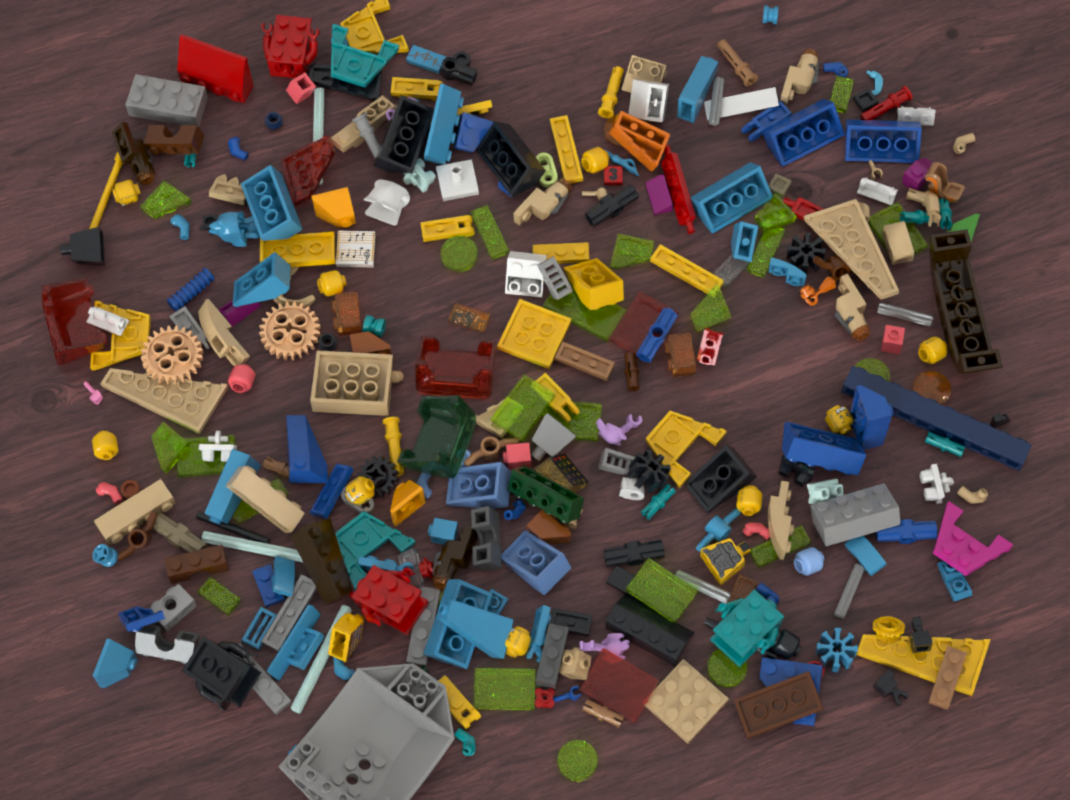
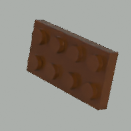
M810 671L734 699L748 739L824 710Z

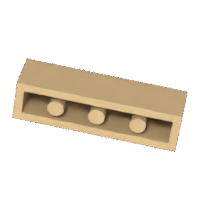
M249 466L238 467L225 485L285 533L292 532L305 514L300 510V505L287 500L286 495L282 491L273 489L268 480L259 478L256 475V471Z
M160 479L94 520V523L108 545L116 544L123 539V536L146 523L151 511L158 514L167 512L176 503Z

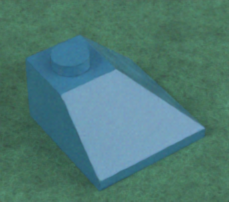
M107 639L92 676L101 688H106L130 676L131 671L136 668L138 659L132 650L111 639Z

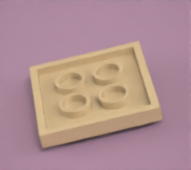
M683 659L643 701V705L689 744L729 701V698Z

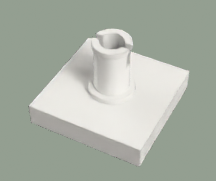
M472 160L436 166L443 201L479 195Z

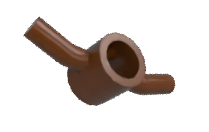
M838 255L829 257L827 261L818 256H815L813 259L815 264L823 269H828L835 280H840L843 275L854 273Z
M151 511L146 525L129 533L128 542L130 545L118 553L117 559L119 561L131 555L136 548H143L150 544L152 541L150 531L154 527L158 513ZM138 532L144 536L142 544L136 541Z

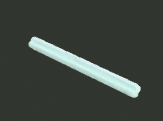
M323 88L314 89L313 185H321L323 183Z
M204 531L202 534V541L205 543L223 545V547L272 557L280 556L303 563L297 549Z
M341 606L291 706L293 712L299 714L302 712L330 656L328 655L332 627L345 613L351 614L352 610L349 606Z

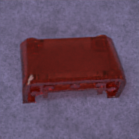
M87 278L42 286V308L57 365H64L103 349L104 344H107L105 333H101L97 326L86 322L90 316L88 311L92 307L91 296L94 295L92 284H88Z
M421 336L415 363L416 390L424 395L477 399L490 397L493 387L497 341L480 342L476 352L440 349V343L435 337Z

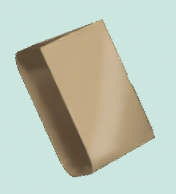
M905 222L884 225L882 235L891 264L895 265L913 261L914 250Z

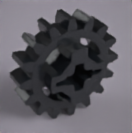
M381 455L378 459L372 456V461L366 459V465H360L363 469L362 472H357L359 476L366 477L374 483V498H377L378 495L384 498L385 492L390 495V488L396 489L394 482H399V479L395 477V475L399 474V471L394 470L396 464L391 463L392 460L389 458L385 459Z

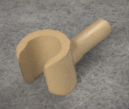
M870 160L868 163L872 171L871 179L875 180L874 173L879 174L881 179L883 175L882 170L876 168L874 162Z
M599 188L597 191H582V196H598V201H601L607 195V191L604 188Z

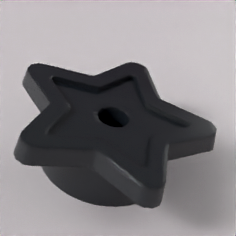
M203 215V224L199 229L208 230L209 232L211 229L209 227L210 223L217 221L219 215Z

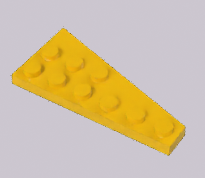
M863 634L856 655L935 683L946 648L950 646L967 653L955 690L972 696L991 639L972 640L970 638L931 637L933 642L931 651L913 654L910 637L908 636L884 638L883 635Z

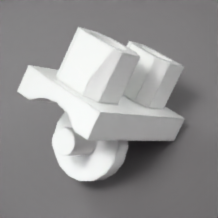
M216 431L215 436H208V442H215V444H199L203 461H214L215 451H221V461L227 462L232 449L237 450V445H221V442H228V436H221V431Z
M932 464L930 469L921 471L919 475L922 484L930 482L932 484L931 488H924L925 500H935L936 504L942 503V499L945 497L944 492H950L949 486L954 484L953 478H947L946 473L939 475L937 464Z

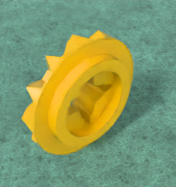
M884 616L873 621V631L877 635H883L884 638L900 637V634H904L905 624L895 617Z

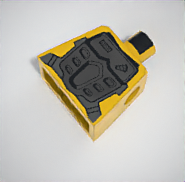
M728 538L702 548L700 556L721 586L744 567L745 559L743 556L750 552V548L745 541L736 546L732 539Z

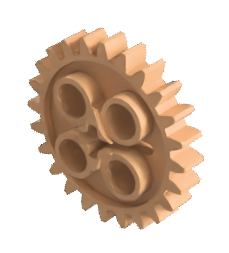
M286 301L284 307L280 303L278 304L279 309L272 307V314L266 312L268 319L262 318L264 324L259 326L262 330L259 334L262 338V344H265L266 350L270 349L271 355L276 353L278 359L283 355L285 360L288 359V356H291L292 360H295V355L302 358L303 352L307 355L309 354L308 348L315 349L313 343L319 342L316 337L321 336L320 331H318L321 329V326L318 324V317H316L314 311L311 312L309 306L304 309L303 303L297 306L296 301L290 306L288 301ZM286 319L284 323H279L280 320ZM305 321L303 325H297L298 322ZM279 336L283 337L281 340H275ZM297 338L302 339L300 342H294Z
M177 325L174 330H171V327L168 326L167 331H164L161 327V333L158 334L153 331L154 337L148 336L149 343H143L146 348L141 349L143 355L141 360L144 362L143 367L148 375L152 374L153 380L158 377L159 383H162L164 379L167 385H169L171 380L177 385L178 379L184 383V377L191 379V372L197 374L195 367L201 368V363L199 362L203 361L201 342L198 341L197 335L193 336L191 330L186 333L185 327L181 331H179ZM176 342H182L178 346L174 345ZM158 349H164L160 353L156 352ZM182 358H189L187 361H180ZM164 365H171L169 368H162Z

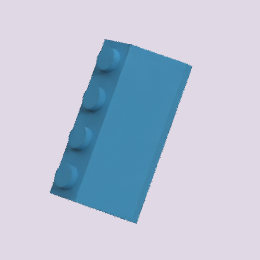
M441 83L425 149L424 161L445 165L446 161L450 162L452 151L449 150L450 143L454 144L456 133H453L454 125L458 126L460 115H457L458 108L462 109L464 98L461 97V91Z
M750 162L690 198L697 216L710 233L713 234L771 200L773 196L761 166Z
M269 165L241 183L261 240L289 239L303 230L283 176L272 165Z
M449 579L442 600H455L487 611L492 593L460 579ZM437 611L423 655L442 663L467 669L475 645L439 621V613Z

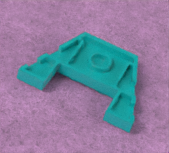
M333 24L331 77L366 88L398 52L399 45L384 40L378 55L344 45L348 28Z
M365 511L335 533L346 570L355 590L360 579L365 578L367 575L358 565L359 557L366 558L387 541H390L401 554H404L416 544L413 538H408L397 529H392Z

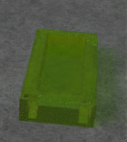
M836 76L830 99L831 102H834L836 111L846 113L854 79Z
M211 577L197 591L199 595L228 616L241 602L239 597Z

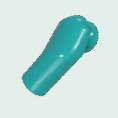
M459 728L454 736L463 742L462 753L465 756H472L476 751L475 738Z

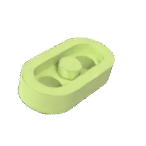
M540 153L536 156L537 160L541 164L546 163L547 165L543 166L546 171L539 182L543 187L549 188L558 181L556 168L550 154Z

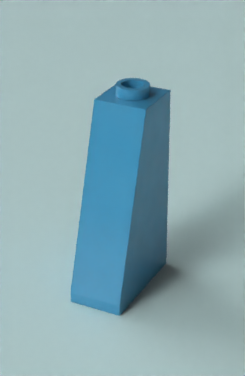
M700 57L678 99L677 118L695 123L717 73L718 61L710 57Z
M232 449L205 510V514L210 517L209 521L218 525L221 522L228 524L242 499L225 485L238 467L249 466L257 474L261 464L250 455Z
M442 600L438 609L439 621L490 657L504 659L507 648L505 641L511 631L513 619L455 600Z

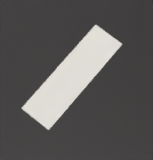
M773 87L722 98L720 118L779 106L776 88ZM711 100L704 102L707 120H709Z

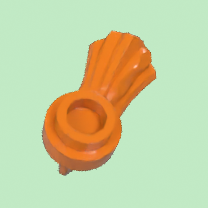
M827 276L816 292L812 286L807 284L799 290L800 296L810 306L815 305L818 302L817 295L836 288V280Z

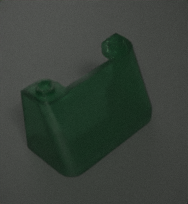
M459 395L422 396L418 405V413L424 422L413 451L410 449L402 450L397 462L406 469L442 478H455L476 425V414Z

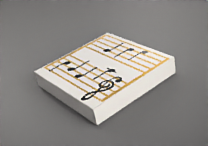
M338 231L336 267L374 268L375 231Z

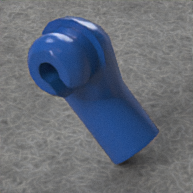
M841 62L823 63V72H834L840 78H845L848 75L847 67Z
M516 500L517 502L513 503L515 509L505 511L504 518L507 520L518 519L526 510V504L523 503V500Z

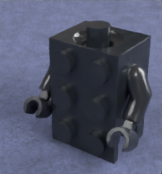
M204 636L182 672L196 680L195 686L200 695L212 703H218L221 710H227L221 705V702L224 700L230 704L233 702L241 707L262 673L251 666L255 664L249 660L251 655L259 658L256 653H248L247 649L235 642L222 641L218 644Z

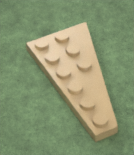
M857 199L804 216V221L880 300L899 294V289Z
M112 368L109 369L100 383L101 387L198 434L201 433L229 388L228 384H212L208 381L197 382L184 378V383L178 379L177 385L174 384L173 380L167 385L165 379L162 383H159L158 377L153 380L152 374L133 373V371Z

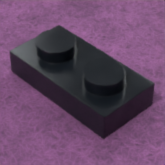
M553 608L550 624L569 627V633L589 637L593 615Z

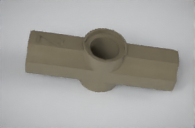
M162 513L157 515L153 529L166 537L176 548H182L188 553L207 548V543L193 535L183 524L175 523Z

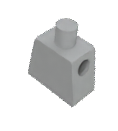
M547 413L532 438V441L538 446L531 455L539 462L546 453L552 457L556 456L576 436Z

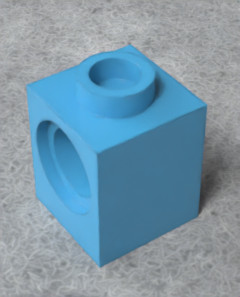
M434 518L433 524H430L428 528L431 543L444 545L446 540L456 541L458 522Z

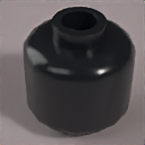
M783 629L779 631L776 642L772 646V651L785 659H789L792 656L796 657L802 648L799 645L800 638L789 630Z

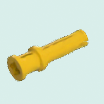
M618 66L613 67L606 94L602 96V105L598 109V114L607 119L614 116L613 109L618 102L617 92L624 73V69Z
M388 417L383 419V425H385L386 429L385 440L389 445L391 463L396 464L394 470L399 471V474L396 476H401L404 474L400 448L402 434L399 433L398 426L400 419L398 417Z

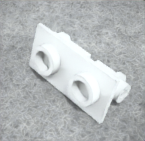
M901 106V108H897V121L920 122L921 125L934 126L936 110L931 109V107L914 109L913 107Z
M866 177L861 179L857 194L892 206L898 190L894 187L869 180Z
M96 306L94 308L90 307L88 311L90 316L86 321L119 336L122 335L129 322L128 319Z

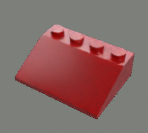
M183 34L180 35L177 66L180 80L183 83L205 86L206 90L212 91L218 96L223 95L232 101L245 103L254 87L247 57Z

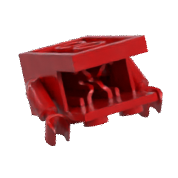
M276 15L275 24L273 26L270 23L268 31L265 29V23L262 24L261 28L265 32V35H263V51L267 59L270 76L296 78L303 73L307 74L309 64L317 56L318 40H316V37L320 35L318 28L316 29V34L312 30V18Z
M373 565L365 578L360 579L357 589L352 595V599L369 623H376L378 626H381V621L405 635L409 634L429 604L427 599L420 596L422 591L409 584L411 582L409 578L412 575L415 576V573L408 567L402 571H384Z

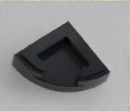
M1000 413L993 415L990 425L993 428L1000 427L1009 423L1010 418L1005 413L1003 416Z

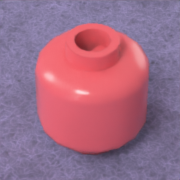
M246 364L236 365L231 371L228 383L233 391L244 393L252 388L256 374Z

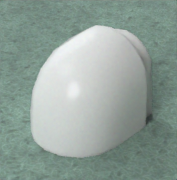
M623 477L619 496L630 500H641L645 494L644 485L638 489L634 486L638 480L637 478L629 479V477Z

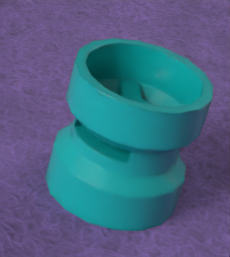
M367 315L363 324V332L369 331L377 337H382L386 327V319H375L373 316Z

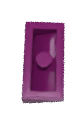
M664 174L645 182L654 215L672 212L673 204Z
M232 299L220 308L219 312L233 327L261 305L259 302L235 307L233 306Z

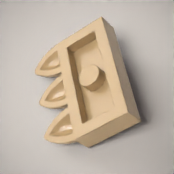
M223 174L215 179L209 190V197L240 205H244L246 202V197L237 177L227 182V177Z

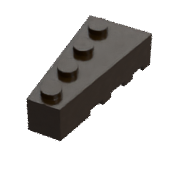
M331 518L304 525L290 536L325 606L339 602L353 592Z

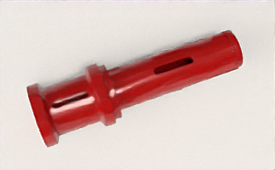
M907 86L901 87V90L894 94H889L883 102L860 114V119L874 120L892 108H899L902 103L913 99L911 91Z

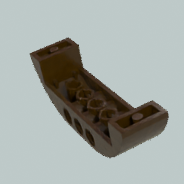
M968 229L932 234L929 241L930 269L936 305L950 357L955 368L961 374L1003 367L999 349L992 350L969 260L972 244Z

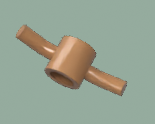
M486 437L481 442V449L472 453L463 463L468 467L481 457L486 461H495L499 457L501 448L509 444H519L518 438H507L498 441L495 437ZM487 447H494L495 450H494V451H487L486 448H487Z

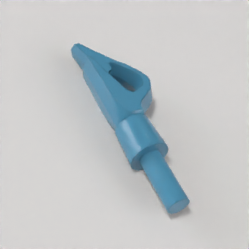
M605 149L614 163L622 166L637 177L639 176L632 159H622L617 154L614 155Z

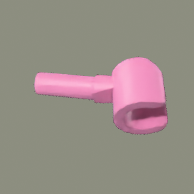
M87 381L84 382V386L92 393L89 399L98 405L102 401L103 396L98 390L93 389Z

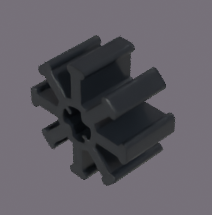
M807 232L804 235L803 242L798 238V235L792 238V244L788 245L786 256L787 259L791 258L790 264L795 267L801 263V271L805 274L808 272L809 265L814 269V272L819 270L820 266L815 264L813 259L815 256H818L824 260L826 252L825 248L821 249L822 239L817 237L816 241L810 243L811 233Z
M646 450L643 455L640 452L629 465L631 470L628 472L629 479L639 478L634 484L635 487L640 489L645 483L647 493H652L655 488L657 490L662 488L670 476L667 474L671 470L669 464L660 465L664 456L659 454L653 460L652 450Z

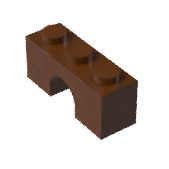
M149 125L143 144L149 152L156 155L159 153L171 155L199 154L205 135L197 125H181L179 132L175 136L165 125Z
M223 545L164 558L167 576L171 584L191 580L190 576L197 572L205 571L212 575L229 571Z

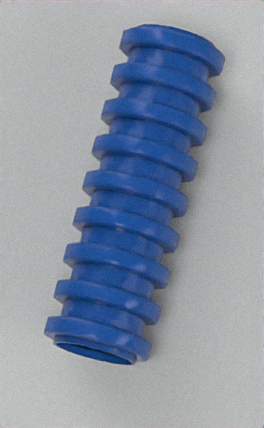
M203 268L202 272H198V276L195 275L193 280L190 279L189 283L184 284L185 287H181L180 291L177 290L176 294L171 295L172 298L167 299V303L174 311L183 308L184 304H188L189 300H193V296L196 297L197 293L202 292L201 289H205L206 285L209 286L210 282L215 281L213 274L208 269Z

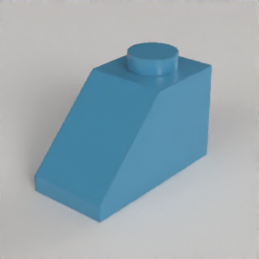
M741 221L734 225L731 239L732 258L747 262L752 261L758 225Z

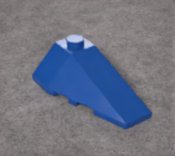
M286 415L289 483H328L327 463L306 415Z

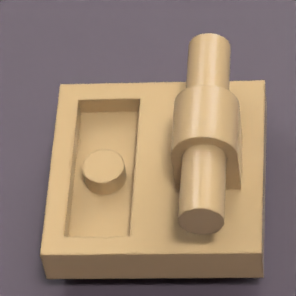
M632 55L622 90L631 93L633 79L662 83L663 78L667 74V65Z

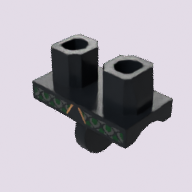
M783 455L778 474L784 478H787L790 472L797 474L794 482L803 487L808 481H812L815 470L811 469L804 462H791Z

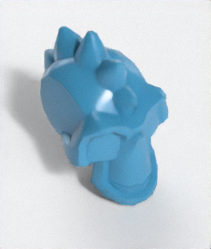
M242 211L223 213L219 215L217 221L209 225L211 228L209 233L216 234L223 241L230 242L236 247H246L248 238H260L253 216L244 218Z

